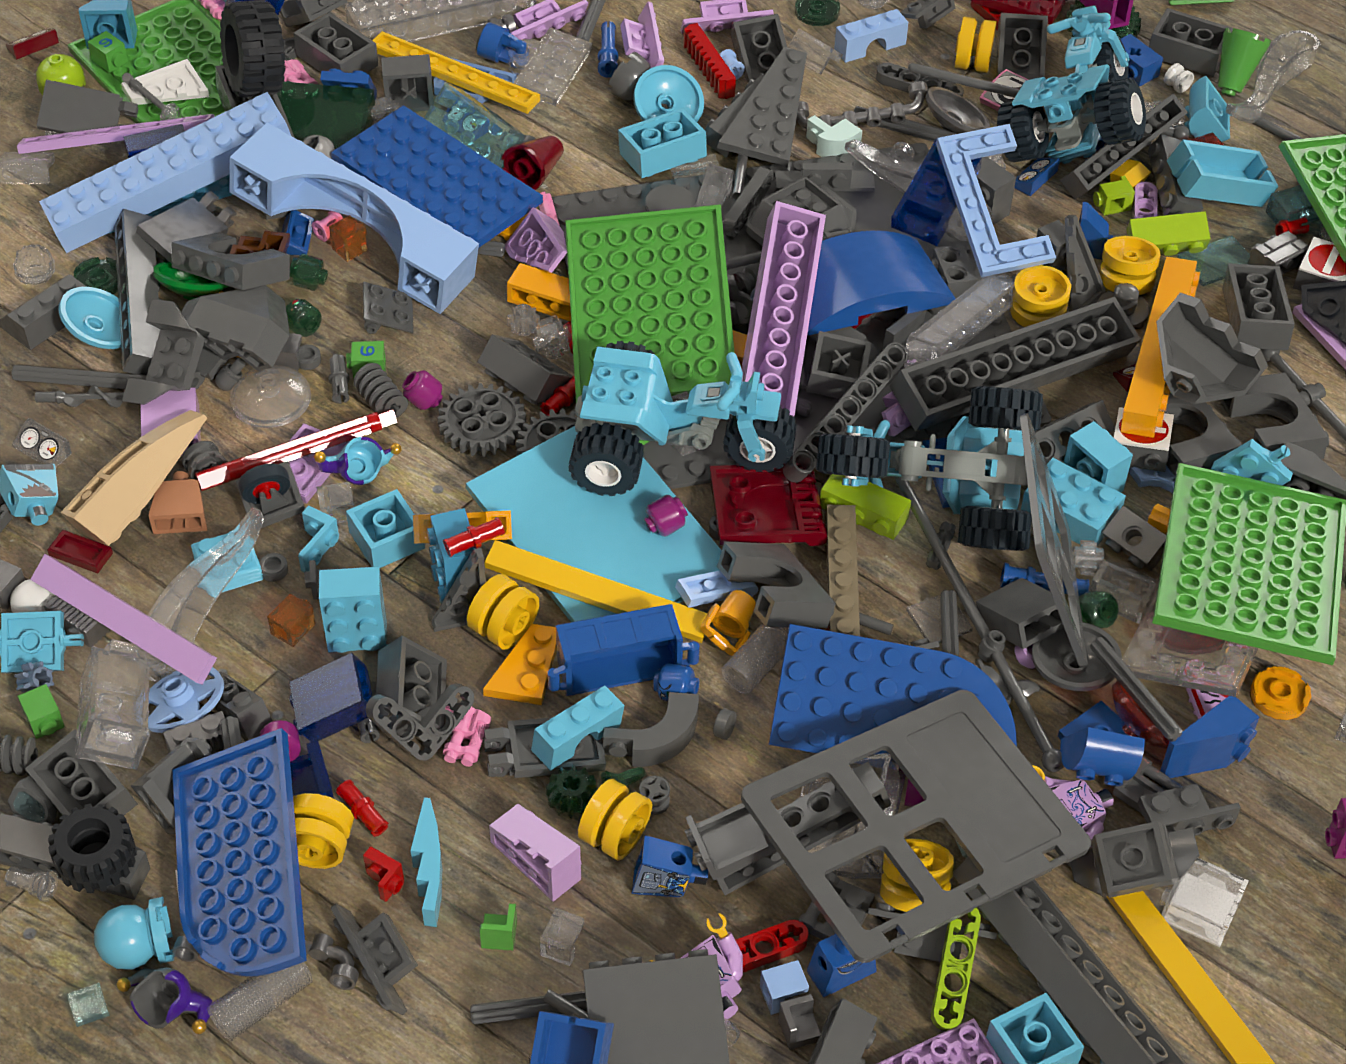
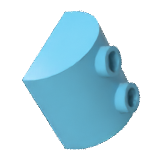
M1204 76L1197 80L1190 89L1189 105L1185 107L1188 112L1186 115L1189 121H1186L1184 125L1188 127L1189 135H1193L1196 139H1203L1205 143H1220L1230 139V107L1208 77Z

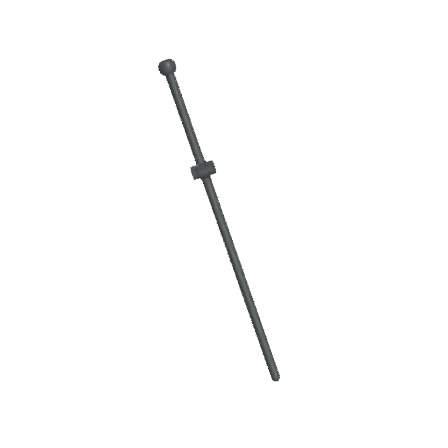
M872 426V427L870 428V429H872L873 436H874V434H875V432H876L878 426H875V427ZM893 476L904 497L911 500L910 508L981 638L978 656L985 662H994L1043 753L1041 759L1043 767L1050 772L1061 770L1064 767L1061 751L1052 746L1002 654L1006 640L1004 634L997 630H989L909 481Z

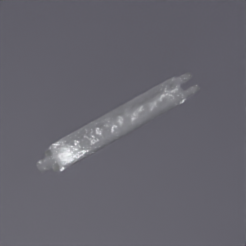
M1002 273L1000 275L995 274L983 277L934 317L925 322L920 328L911 333L905 346V353L908 354V358L904 363V368L959 350L1013 305L1015 276Z

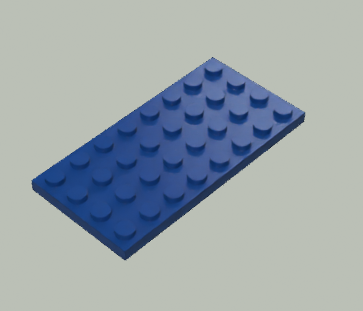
M404 105L331 152L332 160L343 164L351 171L364 176L367 180L381 188H385L390 193L402 200H406L423 212H427L444 224L450 225L465 236L471 237L479 243V248L528 214L533 207L536 208L543 203L542 194Z

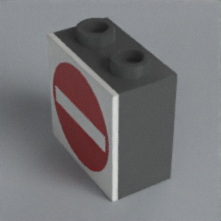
M1313 237L1293 286L1294 289L1300 291L1301 285L1346 280V262L1343 261L1334 243Z
M1119 407L1114 439L1133 454L1130 467L1165 472L1174 415L1164 413L1162 428L1156 427L1154 438L1122 433L1121 425L1124 408Z

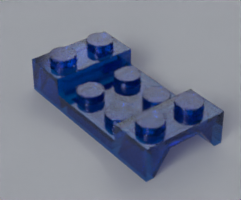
M936 139L891 216V228L938 246L948 228L949 220L957 205L936 146ZM982 157L971 159L976 176L981 169Z

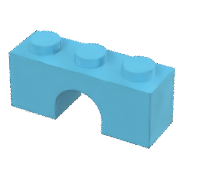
M603 686L535 728L531 750L551 771L573 757L577 745L588 734H591L598 741L603 738L604 727L619 728L625 705L606 686Z

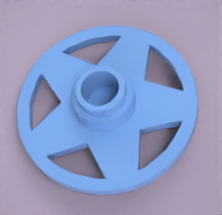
M212 667L208 675L214 679L205 680L202 685L179 671L170 673L154 684L144 695L138 708L139 720L149 731L163 733L177 726L203 718L216 706L223 694L224 681L222 676ZM211 696L209 701L200 709L199 702ZM149 703L157 706L147 718L146 713ZM175 716L181 719V721L164 724Z

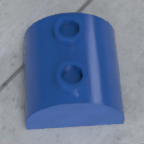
M1087 727L1061 739L1062 763L1066 769L1076 771V778L1094 780L1095 775L1105 777L1104 783L1106 785L1122 786L1123 781L1130 780L1136 774L1141 764L1145 739Z

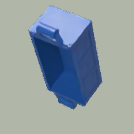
M672 604L556 625L557 662L559 667L548 670V688L550 691L565 690L566 696L597 691L603 686L613 688L654 680L657 669H662L667 663L687 666L696 665L699 662L700 645L695 641L683 643ZM688 650L687 659L683 660V651ZM560 674H561L563 683H560Z

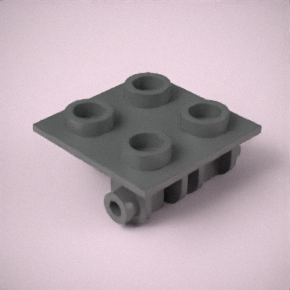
M363 282V320H365V330L369 334H375L380 326L384 325L413 333L412 298L401 291Z

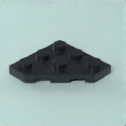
M1346 280L1301 285L1303 313L1346 345Z

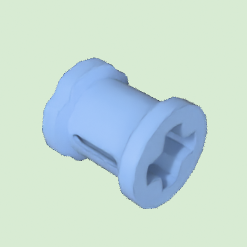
M726 49L722 51L720 56L734 74L736 80L739 79L745 71V66L742 62L737 61L736 53L733 50Z

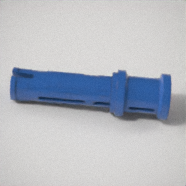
M607 21L601 25L602 42L601 49L598 51V73L607 78L612 77L617 69L619 58L618 51L615 49L616 26L611 21H609V27H607Z
M1004 562L1000 578V588L1020 578H1024L1050 591L1044 573L1036 572V569L1031 566L1025 569L1013 567L1009 563ZM1076 578L1079 596L1087 598L1090 581L1088 579ZM1063 582L1064 594H1068Z

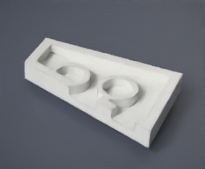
M188 59L135 78L161 102L209 97L208 89ZM125 82L121 83L122 90L130 102L138 105L152 103L138 91L132 89L130 85Z

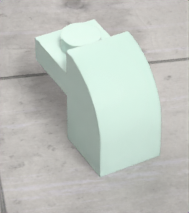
M814 115L807 120L806 138L817 145V155L821 157L839 156L846 153H855L861 149L862 130L847 119L831 127Z

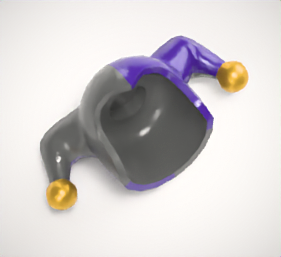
M143 968L129 978L118 979L117 988L122 992L128 991L131 986H136L130 995V1002L136 1015L148 1026L156 1029L164 1028L182 1013L197 1015V1020L192 1024L193 1032L202 1034L206 1031V1023L213 1011V1001L208 996L192 990L187 978L178 970L172 968H158L155 970Z

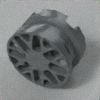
M200 441L191 445L184 452L181 460L191 479H196L195 473L226 463V459L219 452L218 447L211 441Z

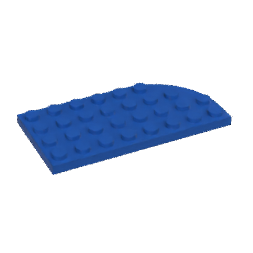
M789 624L768 745L817 754L959 690L972 692L1016 747L1017 741L1014 719L1005 697L993 680L969 661L942 651ZM884 750L859 760L861 762L901 769L891 755Z
M280 728L172 770L179 911L182 928L188 942L194 946L202 959L219 970L232 975H267L307 961L288 733Z

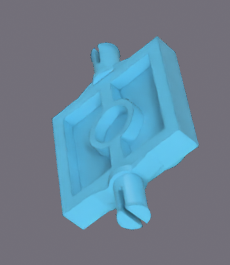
M1253 439L1214 461L1211 468L1214 471L1277 485H1284L1291 481L1293 472L1281 462L1282 459L1290 455V450L1288 447L1286 448V445H1282L1275 451H1270L1260 446Z
M64 612L1 613V673L23 672L22 664L29 662L33 664L40 661L43 662V667L49 670L64 671V652L66 646H83L84 641L82 640H84V635H66L64 630Z

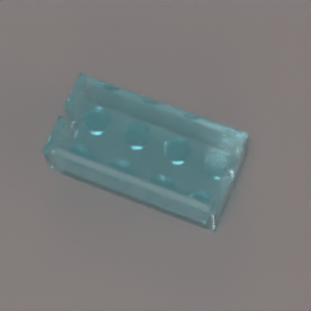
M447 82L444 83L434 101L450 108L451 111L447 112L431 105L424 119L501 169L504 168V160L501 161L505 150L513 145L522 143L526 137L525 134L464 90Z

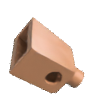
M183 471L175 472L172 475V481H163L155 492L149 511L153 534L207 531L199 482L196 479L189 480L188 473Z

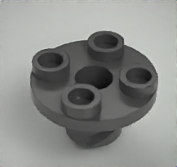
M1129 283L1115 285L1114 292L1107 291L1100 296L1098 302L1115 297L1134 329L1143 328L1148 318L1149 306L1146 300L1139 295L1137 287Z

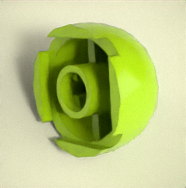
M53 54L40 62L36 71L37 85L42 95L46 80L80 87L83 85L85 87L86 85L81 65L68 55Z

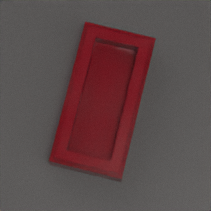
M62 530L47 549L49 556L97 574L113 554L110 546L66 530Z

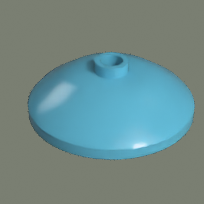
M671 65L653 67L639 78L634 89V105L643 121L684 108L698 122L703 113L704 96L700 85L691 74L679 67ZM661 104H666L668 109L663 108Z
M94 287L73 288L63 295L58 308L59 316L64 326L74 337L96 348H121L118 297Z

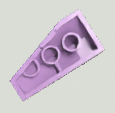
M534 207L505 244V250L510 258L550 273L554 271L567 254L564 232L554 219Z

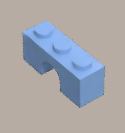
M898 9L838 26L836 27L834 50L846 63L866 57V49L875 39L885 50L906 45L909 22Z

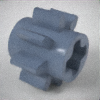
M42 661L33 664L31 662L22 664L23 672L14 676L17 678L16 690H20L23 693L45 684L48 687L54 686L51 674L53 671L43 667Z

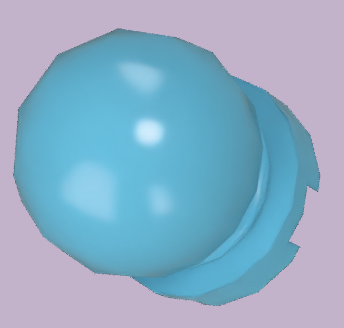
M164 898L149 899L146 910L137 905H121L103 915L94 930V945L101 959L116 969L131 970L146 964L153 955L158 958L160 964L174 961L175 956L172 953V949H169L167 939L173 937L167 906H163Z

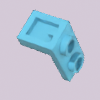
M309 505L302 512L305 531L313 536V538L298 555L302 572L310 571L309 560H315L316 565H318L324 553L330 547H333L339 539L337 519Z

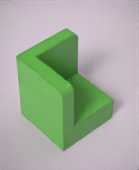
M509 903L508 915L485 913L484 922L480 924L481 948L514 950L517 928L516 904Z

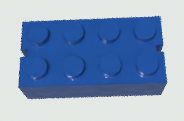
M539 1011L530 1064H607L614 1023Z

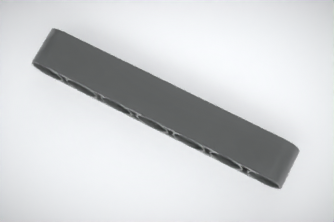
M895 342L890 343L871 362L794 451L790 461L783 465L784 476L789 481L800 482L814 470L817 464L818 451L812 447V444L818 449L819 436L825 433L844 435L847 431V425L851 426L903 366L908 358L907 350L903 345ZM796 462L802 466L803 470L798 468Z

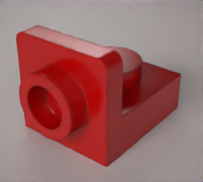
M370 846L363 854L366 873L373 880L379 882L380 899L387 902L392 894L396 895L401 890L404 884L402 864Z

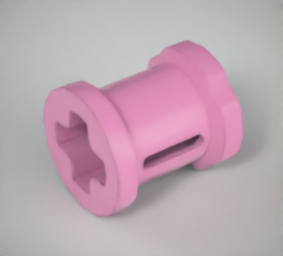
M329 211L328 216L312 223L313 232L323 242L329 240L330 235L336 231H342L346 227L342 215L334 211Z

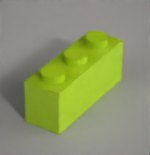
M1206 211L1130 219L1126 229L1127 236L1139 237L1150 241L1160 249V254L1165 256H1172L1185 251L1199 253L1207 248L1211 239Z
M832 474L821 489L820 502L822 509L827 510V505H855L856 525L863 526L878 535L894 540L909 518L911 500L871 482H868L867 485H859V487L842 485V478H845V475Z

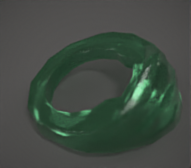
M643 767L633 768L620 774L604 771L601 773V780L604 783L609 779H614L628 786L642 779L646 772Z

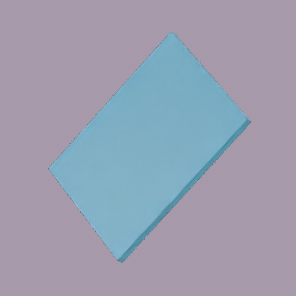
M575 426L466 483V490L484 512L511 511L512 539L506 541L514 547L676 603L683 601L675 588L678 579L719 571L717 564L722 550L687 509L688 516L685 517V525L669 536H661L657 531L652 534L644 521L648 517L646 507L664 495H670L673 498L676 495L644 457L637 484H634L632 490H626L625 494L620 495L617 493L615 496L604 494L601 496L597 495L598 493L588 492L585 487L577 485V481L572 479L568 468L577 435ZM545 589L570 622L616 614Z

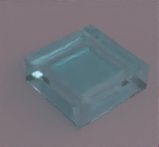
M100 983L67 994L77 1027L110 1016Z

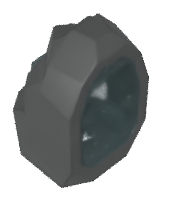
M31 776L19 780L8 799V805L12 812L23 816L29 821L40 824L42 822L53 824L56 819L57 807Z

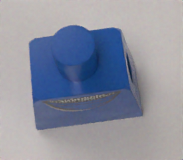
M837 934L820 941L816 945L807 968V973L823 998L877 971L875 960L869 963L855 960Z

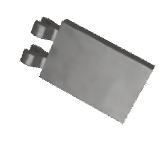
M210 191L199 202L192 197L139 224L136 233L172 263V242L218 232L227 235L228 228L234 224V221L230 218L235 216L237 212L231 207H226L217 217L211 213L216 209L213 202L217 201L219 197Z

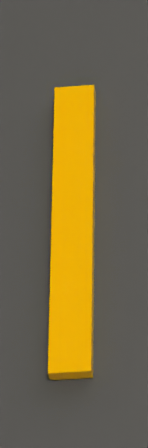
M383 31L372 40L376 43L377 54L384 57L429 54L432 76L528 114L540 102V94Z
M495 540L484 562L485 568L616 614L672 604L682 637L702 643L705 634L700 629L707 615L705 612L691 607L688 608L685 605Z
M1144 891L1111 898L1106 896L1231 1064H1275Z

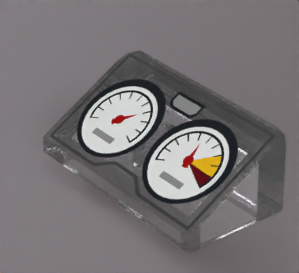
M31 418L24 422L12 443L15 449L39 463L55 464V468L72 454L69 441Z

